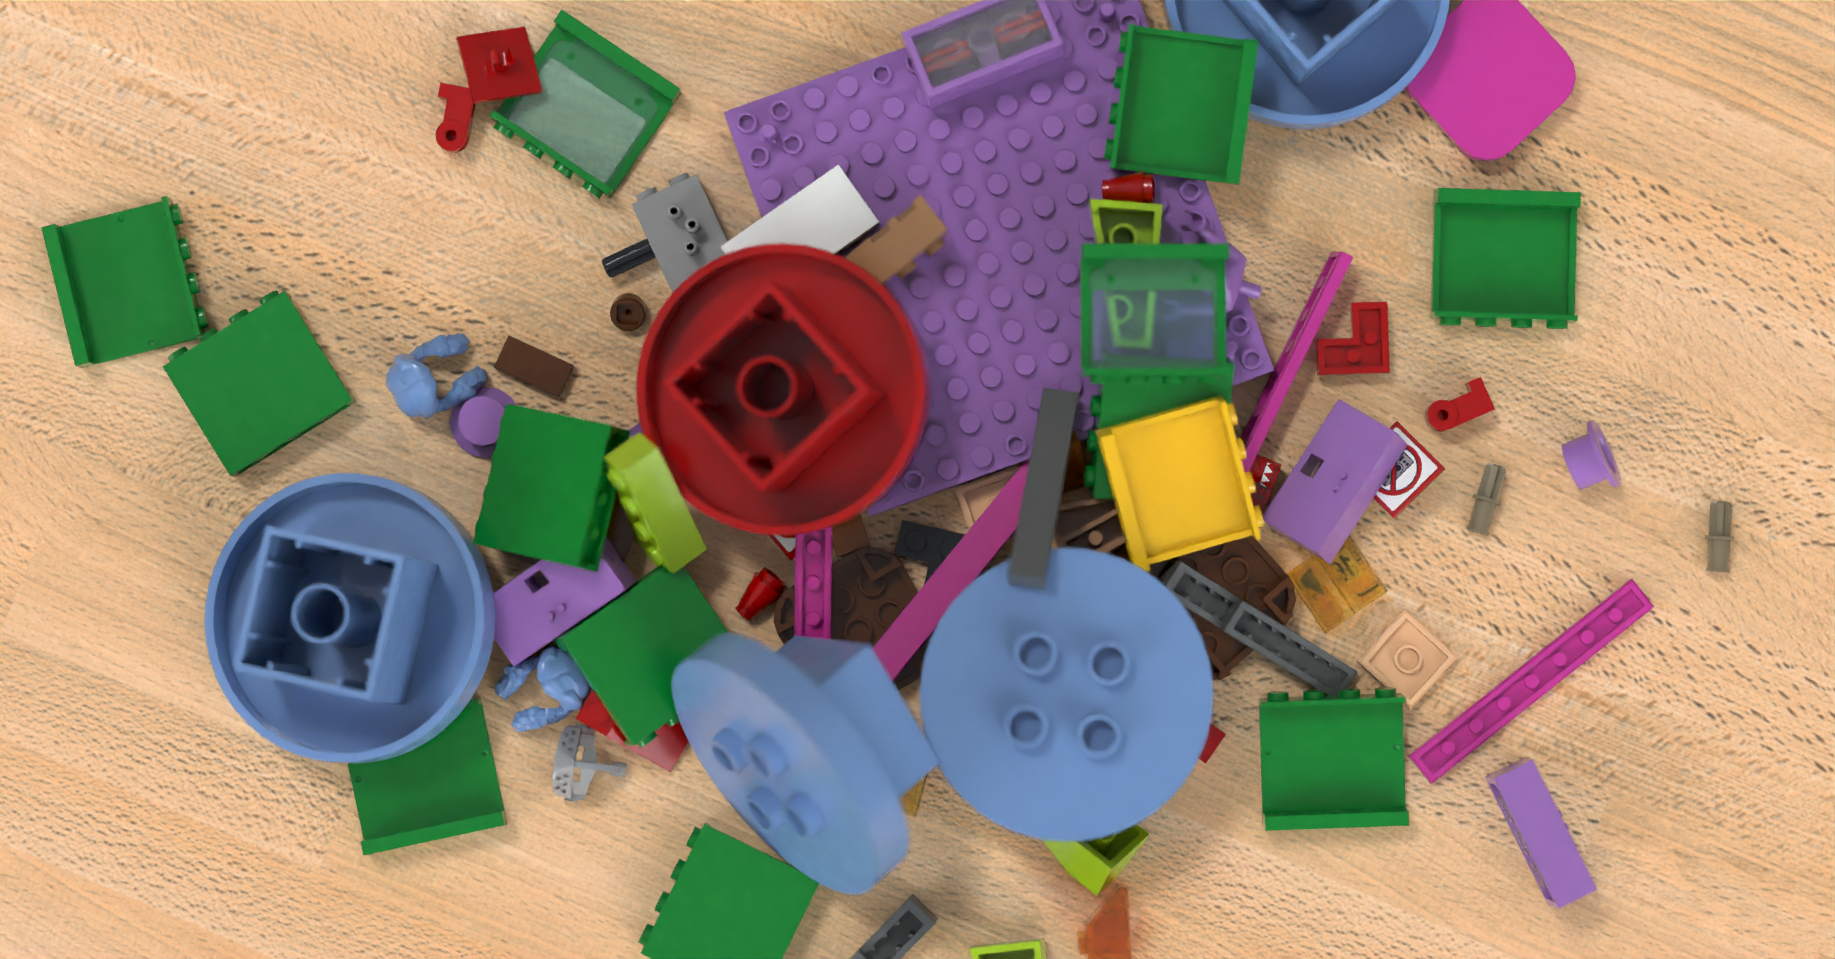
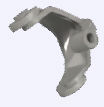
M568 725L564 728L559 739L553 767V790L555 795L564 797V800L574 802L584 800L596 770L610 772V775L625 777L627 763L612 761L611 765L597 763L595 749L596 730L589 728L587 725ZM584 746L582 760L578 761L576 760L578 747ZM575 768H580L579 782L573 781Z

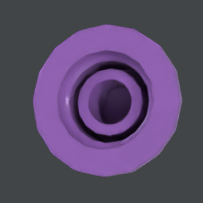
M481 387L476 391V395L473 398L465 400L452 409L450 426L453 438L458 445L473 456L492 457L496 448L500 431V420L504 414L506 403L516 405L513 399L499 389Z
M1594 420L1587 422L1588 434L1562 444L1566 465L1580 490L1606 479L1614 488L1621 485L1619 469L1604 433Z

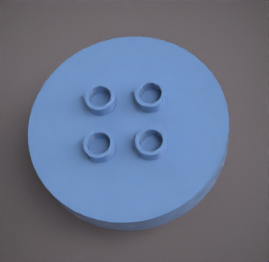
M1163 0V8L1168 30L1243 40L1244 38L1259 40L1248 118L1275 127L1312 130L1346 124L1367 116L1383 107L1407 87L1426 64L1439 41L1447 18L1450 0Z
M337 473L305 479L282 489L258 505L243 519L222 549L211 576L205 604V634L210 662L221 689L235 711L249 726L273 744L291 753L327 762L366 763L393 758L414 750L442 732L458 717L477 690L488 665L495 634V602L490 576L477 545L473 544L474 540L465 527L451 512L425 493L402 483L359 473Z
M1052 549L1045 589L1010 585L1008 582V571L1011 559L978 577L959 594L940 619L930 639L924 657L920 681V708L926 738L940 760L939 768L959 795L979 813L1011 831L1033 838L1066 842L1090 840L1123 831L1156 812L1177 792L1193 770L1203 750L1209 731L1213 705L1212 674L1203 640L1194 621L1171 591L1140 567L1121 558L1087 549Z
M722 633L712 637L678 665L672 677V694L678 718L691 747L712 781L735 811L776 853L800 872L823 886L841 893L853 895L869 891L905 859L909 847V832L899 798L940 763V760L869 644L794 636L775 652L769 647L743 635Z

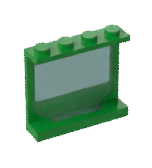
M561 9L554 20L555 27L534 56L542 93L507 98L497 112L495 110L492 111L490 117L496 122L493 128L509 139L515 134L526 142L523 146L525 150L539 159L546 155L555 161L552 168L570 179L574 174L585 181L582 188L600 199L602 194L611 198L682 92L679 87Z
M1082 244L1080 246L1081 377H1090V384H1112V377H1126V384H1148V377H1162V384H1184V377H1199V384H1220L1221 377L1229 376L1230 368H1226L1225 261L1229 259V244Z

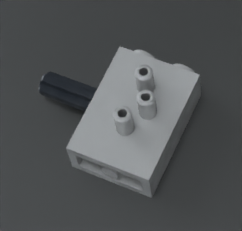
M688 172L683 173L668 181L670 187L659 192L654 187L636 196L638 201L633 203L632 206L647 238L602 259V265L610 278L656 258L673 293L695 271L725 255L721 246L728 241L697 174L690 177Z

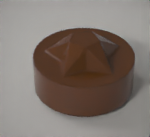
M622 294L613 301L610 318L613 324L621 330H636L645 321L646 305L635 294Z

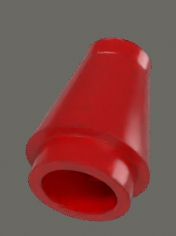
M1142 171L1103 179L1102 198L1103 200L1154 203V175H1145V172Z
M763 567L760 572L754 573L735 609L744 618L752 621L783 594L781 590L786 586L785 582L773 571Z

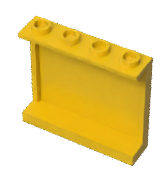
M1221 395L1095 431L1130 563L1146 572L1150 571V564L1251 535L1256 540L1262 539L1259 527L1264 526L1263 516L1258 505L1253 507L1250 496L1251 493L1256 492L1250 471L1244 473L1241 461L1247 458L1245 447L1241 437L1235 438L1233 425L1238 424L1233 404H1227Z

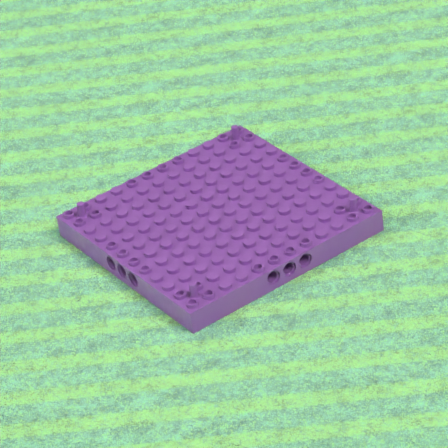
M1045 0L1063 42V56L933 108H930L904 47L724 112L761 218L839 165L875 215L880 225L837 255L845 258L865 240L885 227L887 222L894 216H899L913 204L912 201L920 195L948 229L947 235L943 238L946 244L930 257L926 253L922 254L914 261L917 267L902 279L896 275L886 283L906 309L921 338L928 364L930 400L924 433L912 461L890 491L867 510L869 517L1030 460L1043 388L1079 392L1073 431L1075 430L1079 442L1087 439L1089 430H1094L1095 417L1090 416L1091 395H1097L1098 384H1090V377H1081L1080 246L1082 244H1095L1088 202L1090 199L1103 200L1102 180L1138 173L1111 169V161L1104 160L1106 140L1107 138L1114 139L1116 126L1109 124L1111 103H1119L1120 89L1114 88L1116 67L1124 66L1125 53L1118 52L1121 31L1128 32L1129 24L1149 27L1140 0ZM983 20L965 27L967 34L986 28ZM1145 173V175H1154L1155 201L1150 204L1163 205L1159 244H1205L1194 232L1181 229V225L1191 226L1193 221L1192 216L1185 213V210H1199L1203 212L1206 217L1205 226L1227 242L1206 181ZM1103 290L1095 291L1093 294L1094 360L1100 359L1101 349L1107 350L1109 354L1213 360L1212 315L1179 316L1178 319L1172 322L1158 321L1155 318V314L1166 315L1167 313L1166 305L1159 302L1161 299L1174 300L1177 303L1212 301L1211 296L1198 290H1156L1151 350L1149 352L1112 349ZM1238 293L1233 310L1226 313V357H1229L1234 362L1232 387L1274 371L1249 299Z

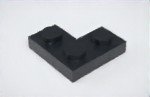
M902 520L894 555L929 563L924 582L925 585L965 534Z

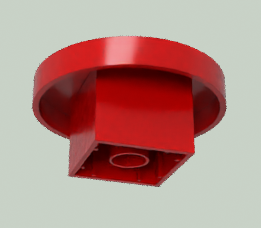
M788 243L763 244L730 252L709 262L683 281L668 297L648 330L640 354L636 379V403L643 436L658 447L681 496L702 513L721 523L737 529L769 535H800L832 528L855 518L883 498L901 478L918 449L927 421L930 400L928 364L921 338L914 322L893 292L866 269L844 257L823 249Z

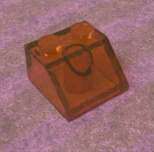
M1124 884L1116 885L1083 922L1084 930L1077 931L1078 952L1080 955L1085 954V959H1132L1128 888Z

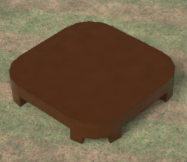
M1253 535L1175 557L1279 623L1286 626L1293 617L1292 613L1296 602L1294 588L1296 587L1289 575L1283 571ZM1171 559L1150 564V571H1147V573L1159 580ZM1184 606L1203 640L1209 659L1212 680L1224 679L1232 674L1230 671L1254 649Z
M865 547L832 563L830 640L869 644L873 648L918 593L903 564L894 554L883 548ZM795 585L791 586L780 596L774 611L773 622L777 634L784 645L794 637ZM932 635L893 681L897 691L921 678L924 657Z

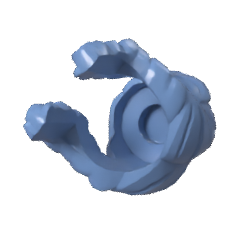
M458 333L448 335L447 337L439 335L431 341L422 343L421 346L416 347L410 354L403 353L395 356L393 359L394 365L390 367L387 373L386 385L394 396L398 408L404 414L411 417L423 416L425 419H428L435 413L449 410L452 406L456 407L461 402L470 400L476 395V391L486 384L488 380L486 370L476 366L457 378L453 383L452 389L445 397L436 396L437 384L432 376V372L426 365L422 364L427 356L448 357L449 355L454 356L465 353L469 349L468 344L470 343L465 334Z
M550 645L541 654L533 656L531 659L526 658L516 666L510 664L504 668L505 674H503L495 686L496 694L502 696L504 700H507L508 697L519 689V686L524 684L527 675L532 670L537 669V678L542 685L543 691L550 697L558 700L560 704L557 708L532 706L529 709L518 711L511 723L517 732L539 729L545 725L557 723L565 719L574 710H579L583 707L584 701L592 688L567 651H561L555 645Z

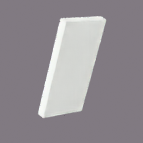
M837 165L721 246V249L726 255L751 246L788 243L815 247L837 255L879 226L880 223L843 170Z

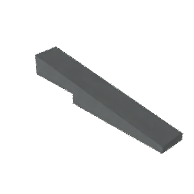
M1043 388L1009 565L1008 582L1010 585L1045 589L1054 533L1059 517L1079 392Z
M1177 558L1171 559L1158 580L1171 591L1183 606L1315 688L1324 690L1327 695H1339V689H1347L1357 673L1352 667Z
M912 894L849 959H901L937 922L938 918Z

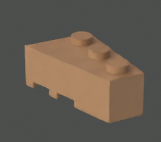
M921 195L912 201L913 204L899 216H894L887 222L885 227L872 237H869L845 257L877 277L887 288L889 287L886 283L894 276L898 275L902 279L917 267L914 261L922 254L926 253L930 257L946 244L943 238L947 235V227Z
M1094 498L1061 504L1053 539L1057 547L1087 549L1110 554L1125 546L1114 499Z

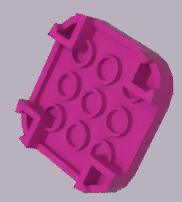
M1464 0L1447 16L1444 29L1434 51L1423 68L1404 89L1410 99L1413 98L1460 149L1459 152L1469 159L1485 162L1499 160L1510 153L1560 107L1573 91L1576 75L1574 63L1567 52L1518 0Z

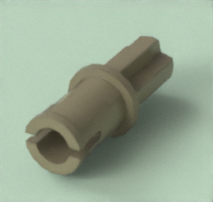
M1493 463L1486 464L1477 495L1473 494L1472 497L1476 500L1466 530L1488 536L1496 505L1500 506L1501 503L1498 501V497L1506 474V468Z
M1714 501L1710 504L1709 535H1705V539H1708V564L1706 571L1729 572L1730 540H1734V537L1730 536L1732 513L1730 502Z

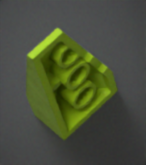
M1135 824L1123 831L1090 840L1068 842L1041 840L1073 878L1098 896L1118 877L1147 840L1149 833Z

